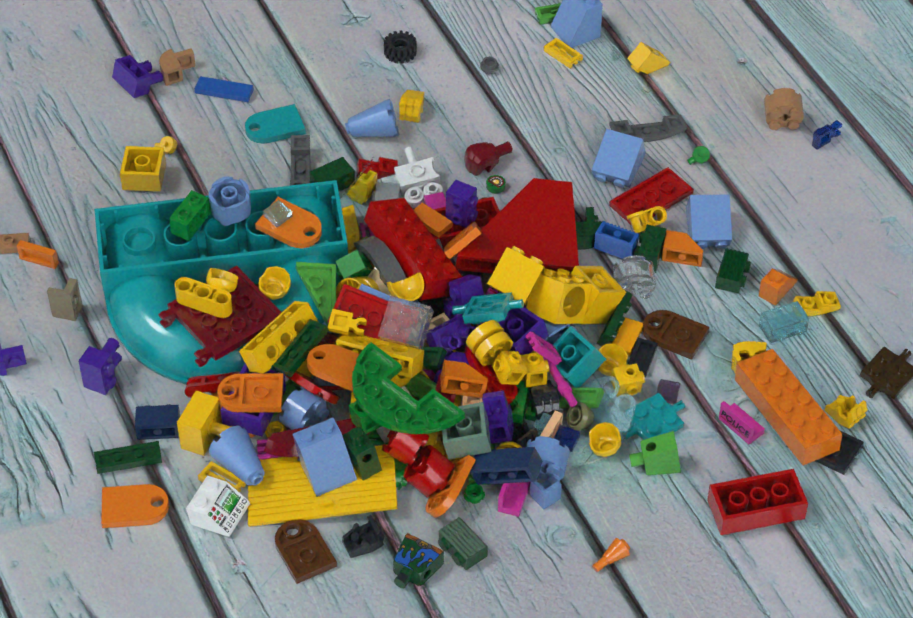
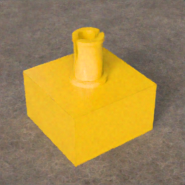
M195 391L177 421L181 449L205 456L216 435L220 436L221 432L232 427L222 424L221 407L218 397Z

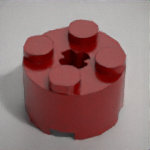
M390 430L387 435L389 442L387 445L383 444L382 451L404 464L412 465L418 456L416 452L419 447H424L430 436L427 434H407Z
M427 445L417 452L420 456L412 465H407L403 475L409 484L427 498L437 489L443 490L449 482L447 477L455 467L451 460L431 445Z

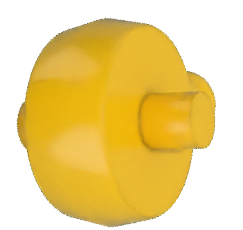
M165 136L161 139L160 143H155L154 147H164L165 154H172L177 149V141L171 136Z

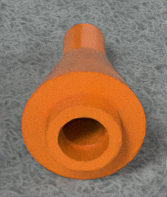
M615 538L602 555V558L592 565L593 569L599 572L606 565L629 556L630 546L624 539Z

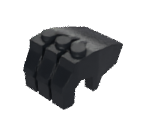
M547 380L546 385L530 387L532 408L534 407L537 420L551 418L555 411L559 412L558 392L550 380Z
M513 422L512 441L505 442H515L524 448L530 439L531 442L535 441V438L539 437L535 427L529 430L527 423L519 424Z
M372 515L367 516L368 523L362 526L355 523L353 528L343 535L342 543L350 558L371 553L384 545V533L376 518Z

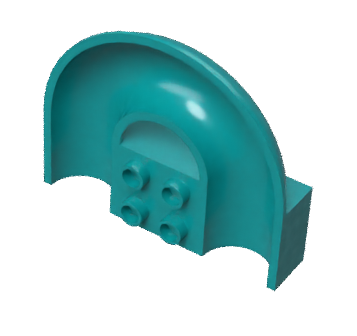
M337 180L250 190L251 214L248 218L238 223L224 226L210 214L189 241L171 233L169 220L170 216L185 198L94 209L100 276L108 317L115 334L126 350L148 369L183 384H187L188 379L191 377L240 372L245 362L239 351L246 344L216 361L211 357L206 365L199 367L195 363L197 358L194 353L197 350L203 349L198 341L177 318L167 328H164L159 322L162 319L158 314L168 310L167 304L176 299L174 284L177 279L187 277L206 283V277L210 268L228 271L238 266L254 284H258L259 278L264 274L266 268L278 266L284 268L290 274V289L283 298L269 300L281 312L294 301L308 302L318 322L323 324L325 322L295 269L296 262L336 264V260L348 255V243ZM280 197L316 215L321 222L322 234L314 245L307 248H294L257 230L255 223L276 198ZM311 231L305 233L306 236H312L315 234ZM336 271V287H337V285L339 284V282L342 281L343 279H341V278L339 277V275H338V273H337V271ZM325 336L317 346L321 345L326 340Z

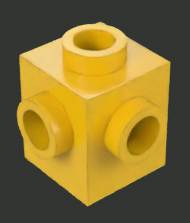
M501 351L491 364L501 384L518 385L528 372L518 351Z
M537 352L521 355L528 369V372L523 377L526 388L546 385L547 372H549L548 361L544 360L543 356Z
M625 364L612 369L611 383L616 396H632L641 392L642 384L645 383L644 373L639 371L637 364Z

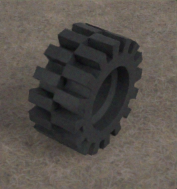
M400 30V33L393 31V34L389 33L385 37L384 55L386 59L389 58L391 62L394 60V63L401 61V64L405 60L410 62V59H414V56L417 54V41L412 33L409 35L407 31L405 33Z

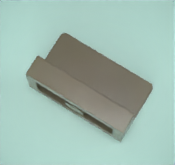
M69 278L64 290L49 287L47 294L53 317L76 321L83 305L78 280Z

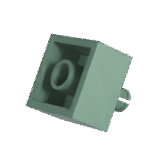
M484 403L458 406V408L465 412V418L454 426L442 430L443 444L448 459L461 458L467 455L474 457L477 454L492 452L488 416Z

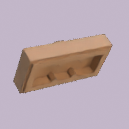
M29 233L0 235V254L18 253L17 244L20 240L30 243Z

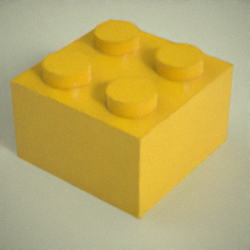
M125 147L120 170L122 190L161 192L166 169L164 147Z

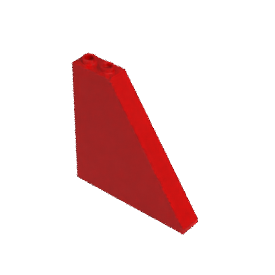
M533 178L481 229L479 236L458 252L455 262L456 269L493 274L506 248L512 249L515 246L524 251L525 257L530 259L531 256H534L543 261L542 266L545 269L556 272L558 269H564L569 271L570 275L574 267L579 266L572 182Z

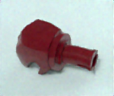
M508 141L498 146L487 142L470 145L466 149L464 156L467 171L475 176L480 175L484 169L489 173L499 163V157L512 153V145Z

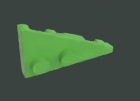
M296 262L295 269L328 327V319L336 303V264Z

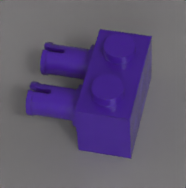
M131 55L115 59L112 78L133 98L149 94L152 84L163 81V74L160 71L149 73L152 71V64L149 60L138 63Z
M458 315L424 332V336L429 347H443L447 351L446 356L451 355L452 350L458 347L459 349L465 348L468 336L476 327L471 326L470 323L464 324L463 315Z
M108 338L101 350L89 346L78 360L84 388L106 395L115 386L117 378L115 377L114 369L122 360V356L116 352L120 347L116 339Z

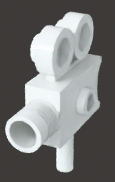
M407 147L405 148V153L409 164L394 167L395 175L381 178V183L400 184L401 195H404V198L412 208H416L422 202L424 203L425 195L443 192L440 175L434 171V158L416 161L412 148Z

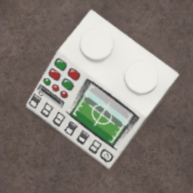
M207 476L186 507L191 525L230 537L250 505V501L227 481Z

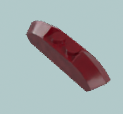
M351 418L335 421L342 435L353 428H357L351 421ZM308 427L272 433L267 440L264 452L279 457H297L298 452L293 433Z

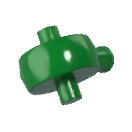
M697 146L692 152V157L687 159L690 165L694 162L699 164L706 163L710 158V151L705 146Z

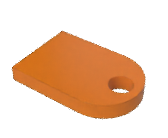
M280 197L276 198L255 223L257 230L294 248L310 247L318 242L322 234L321 222L316 215ZM309 231L315 233L312 236L305 235V233Z
M474 222L456 235L444 247V253L447 257L451 259L479 236L481 228Z
M323 344L309 352L307 367L314 376L353 392L352 372L354 371L359 354L338 345Z
M283 373L230 375L223 379L218 386L219 403L223 408L231 412H282ZM226 391H233V392H234V393L231 394V395H224V394H223V393L226 392Z
M467 455L452 462L455 464V467L447 477L449 480L448 484L443 490L437 489L433 492L427 501L425 510L428 514L437 518L452 506L476 459Z
M156 485L102 487V528L152 525L161 521L169 510L166 492ZM156 501L163 502L161 506H152Z

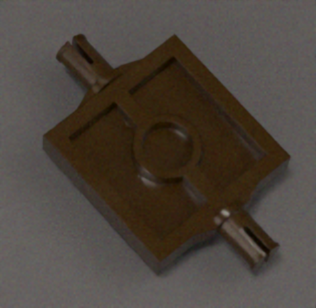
M883 347L863 368L859 376L871 385L866 391V395L869 398H873L880 391L895 399L913 379V365L906 361L912 355L911 351L904 349L898 356L886 347Z

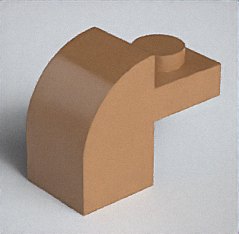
M192 48L176 53L169 49L161 55L159 59L160 72L163 74V82L166 86L183 81L182 70L195 67V57Z

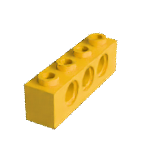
M294 301L239 351L250 372H268L308 321L312 319L318 322L308 302Z
M352 332L336 339V345L358 354L372 342L402 365V371L397 375L413 378L423 370L424 350L364 335L359 336Z

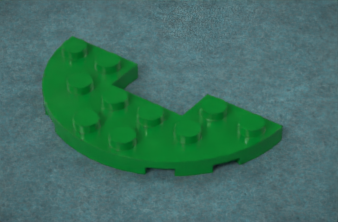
M372 342L357 357L356 365L352 372L354 397L362 411L377 424L401 433L428 434L452 427L465 418L464 411L434 389L417 401L392 382L391 379L402 371V365Z

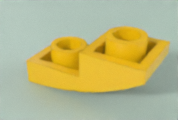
M816 291L814 297L795 296L793 300L798 317L827 314L841 308L836 293L831 291Z

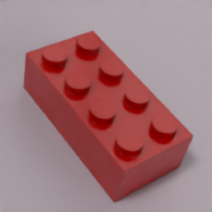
M794 469L710 484L707 498L720 535L805 519L808 508V501Z

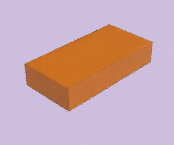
M423 202L414 209V212L428 231L438 238L452 228L451 220Z
M22 240L17 244L19 259L56 269L59 261L56 250Z

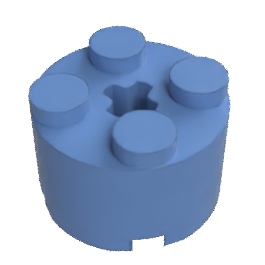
M228 176L220 178L212 184V188L209 191L211 214L216 220L220 221L222 225L228 226L250 216V189L244 180H235L233 177Z
M300 387L302 390H294L285 400L282 406L284 414L279 416L280 423L291 430L318 424L324 421L329 414V410L326 409V401Z
M539 436L535 438V441L531 442L530 439L527 442L526 447H535L543 461L537 480L544 479L554 484L557 481L560 482L564 477L570 450L566 445L565 447L559 445V440Z

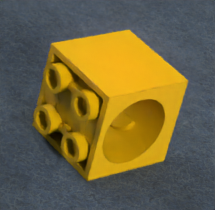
M515 246L512 249L507 247L487 284L502 293L512 292L513 299H523L526 306L529 295L545 267L542 266L543 261L534 256H531L530 259L525 257V253Z
M575 266L570 275L582 276L585 278L584 281L592 284L583 324H606L626 294V291L603 266Z
M544 269L529 295L526 309L554 324H583L592 284L584 281L585 278L582 276L569 275L570 272L564 269H558L557 272Z

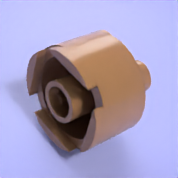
M779 88L774 90L770 96L769 94L765 96V117L771 130H778L780 127H788L792 130L799 128V124L804 118L802 96L800 93H795V90L791 88Z

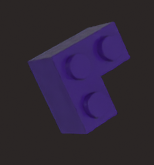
M467 275L449 282L450 297L443 299L444 313L449 319L463 315H454L453 306L465 305L471 300L472 296L484 295L480 276Z

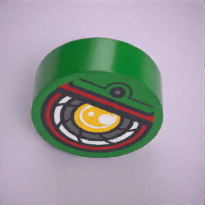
M492 175L487 178L486 188L489 192L498 194L505 190L506 181L502 176Z

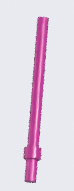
M543 357L544 360L548 361L549 372L558 385L557 389L561 396L565 397L571 407L576 406L578 402L572 394L570 384L563 379L556 365Z

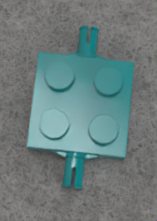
M512 292L472 296L467 304L453 306V314H463L464 324H480L490 320L500 322L505 320L509 310L523 308L524 302L523 299L514 300Z
M657 393L625 410L624 416L630 422L631 427L622 431L623 437L627 440L636 434L644 440L683 428L684 422L676 412L686 407L685 403L680 400L670 405L660 393Z

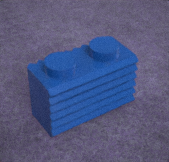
M602 221L595 233L594 248L620 257L623 260L632 261L636 246H638L639 234Z

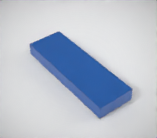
M200 76L194 90L196 94L249 102L254 87L250 84Z

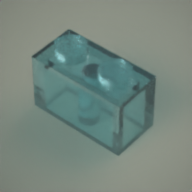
M796 301L762 312L759 327L768 341L773 343L807 332L809 317L799 302Z

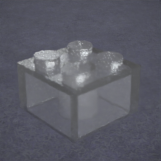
M390 295L378 337L384 341L422 350L434 311L430 306Z

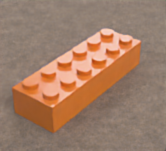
M773 349L737 362L735 381L803 466L840 451L841 431Z

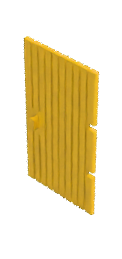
M383 445L375 446L382 471L362 480L354 469L357 480L317 497L300 461H298V456L262 459L260 462L265 471L263 480L257 485H248V500L250 501L248 506V526L398 509L395 458L382 451ZM363 456L362 461H367V457Z

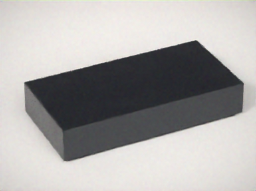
M638 338L628 364H637L639 371L644 373L645 378L656 353L658 343Z

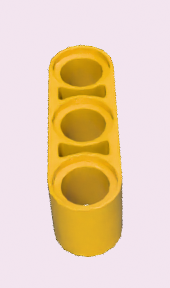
M181 277L175 281L176 300L179 304L219 318H226L232 314L231 294L228 291L187 277Z

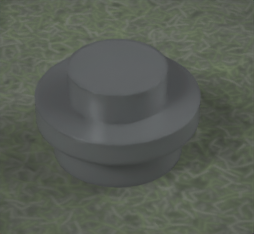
M489 56L482 60L480 68L485 73H494L498 70L499 64L494 57Z

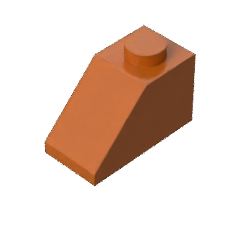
M667 230L662 261L701 267L703 259L701 247L687 233Z
M772 268L761 280L759 297L776 306L797 283L798 279L782 270Z
M444 360L440 376L441 392L482 398L486 390L488 378L467 363Z

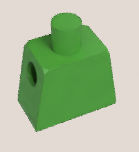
M674 431L642 440L640 442L642 452L629 454L631 467L644 465L646 475L681 473Z

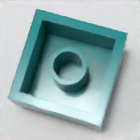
M571 326L553 344L562 358V361L556 367L560 374L575 388H580L606 360L591 343Z

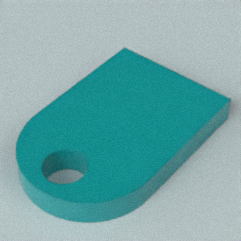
M295 104L255 113L245 122L247 137L251 141L261 144L291 138V135L306 134L305 126Z

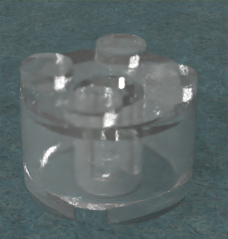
M628 256L623 258L621 263L618 264L616 262L614 264L613 273L615 280L625 291L627 290L633 294L632 297L640 296L642 299H648L652 296V292L656 288L654 266L651 260L650 262L646 261L643 256Z

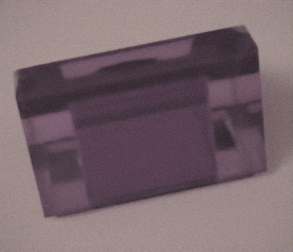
M661 379L658 384L657 393H660L667 403L675 404L677 403L681 383Z

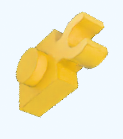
M332 309L327 328L330 332L348 335L349 330H352L356 335L363 336L364 330L359 329L357 326L360 324L366 325L367 320L365 318L353 319V313Z

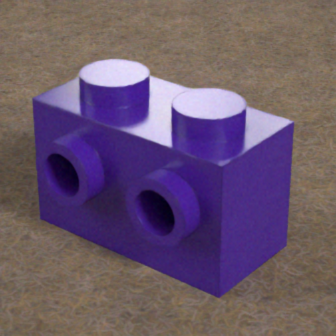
M455 180L446 191V218L454 224L465 228L471 222H474L478 215V211H476L478 203L477 188Z

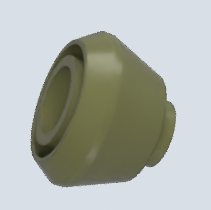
M578 402L576 406L570 407L567 412V423L574 431L587 429L594 422L593 411L583 402Z

